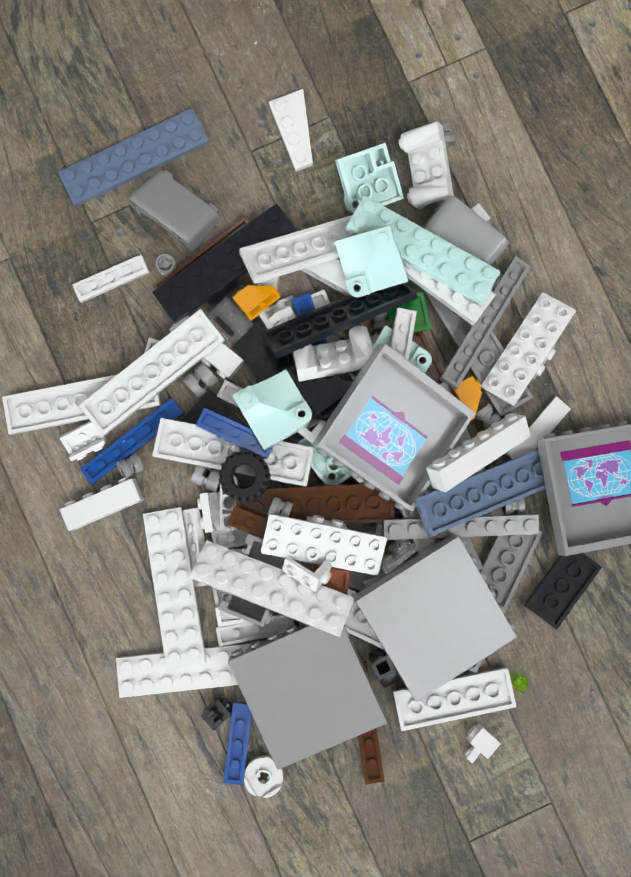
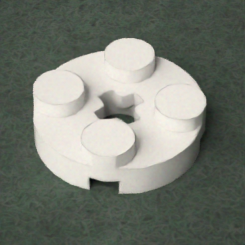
M270 755L258 756L248 763L245 769L244 783L252 795L268 798L280 790L283 782V769L277 770ZM261 772L268 773L267 781L259 779Z

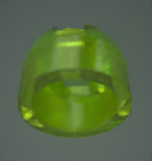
M523 676L514 678L511 683L516 690L523 694L528 688V680Z

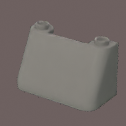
M159 170L135 190L128 198V201L135 211L151 218L174 235L179 242L181 241L185 244V248L193 253L220 219L217 213L218 209L211 203L206 204L175 181L172 174L167 170Z
M451 195L440 203L422 227L489 265L494 263L509 244L508 239L462 201Z
M248 533L241 554L283 570L286 558L261 553L263 539ZM225 592L218 608L220 611L261 627L265 623L269 624L273 614L270 609Z

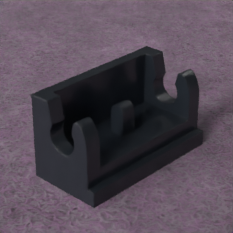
M336 374L306 396L305 399L321 419L338 406L348 387Z

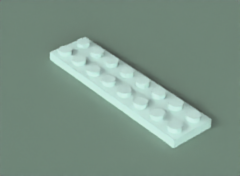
M364 195L346 226V231L355 235L391 224L404 263L443 283L452 290L461 293L479 305H483L500 270Z

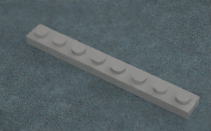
M516 256L511 260L493 290V293L496 294L476 323L469 329L441 375V381L455 390L459 387L530 269V265Z
M539 515L479 516L433 536H427L421 518L383 519V536L387 540L446 538L451 534L459 537L539 534Z

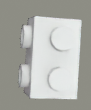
M91 421L60 436L61 442L70 454L69 459L71 461L75 459L81 460L87 456V453L93 450L94 452L99 451L106 444V437L101 435Z

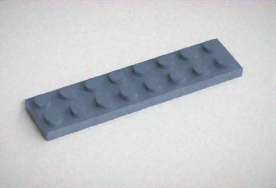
M193 108L69 166L59 171L58 174L73 205L77 207L209 144V140Z
M538 449L474 474L447 492L434 490L414 498L427 536H433L546 489Z

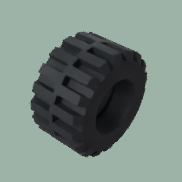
M251 451L234 452L233 455L226 457L227 460L225 462H222V468L218 473L220 479L218 480L222 486L221 489L227 496L237 501L251 502L260 498L266 492L267 487L270 485L271 474L266 462L259 455ZM241 465H249L256 471V481L249 488H240L234 482V472Z

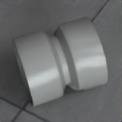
M203 362L194 369L195 373H189L182 379L198 398L207 392V387H212L219 381Z
M197 465L191 482L199 486L206 485V489L216 493L220 487L218 480L220 479L219 470Z

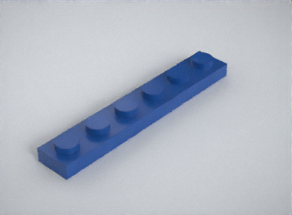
M171 398L80 470L91 484H95L117 467V461L126 460L157 436L161 418L176 421L184 415L183 411Z

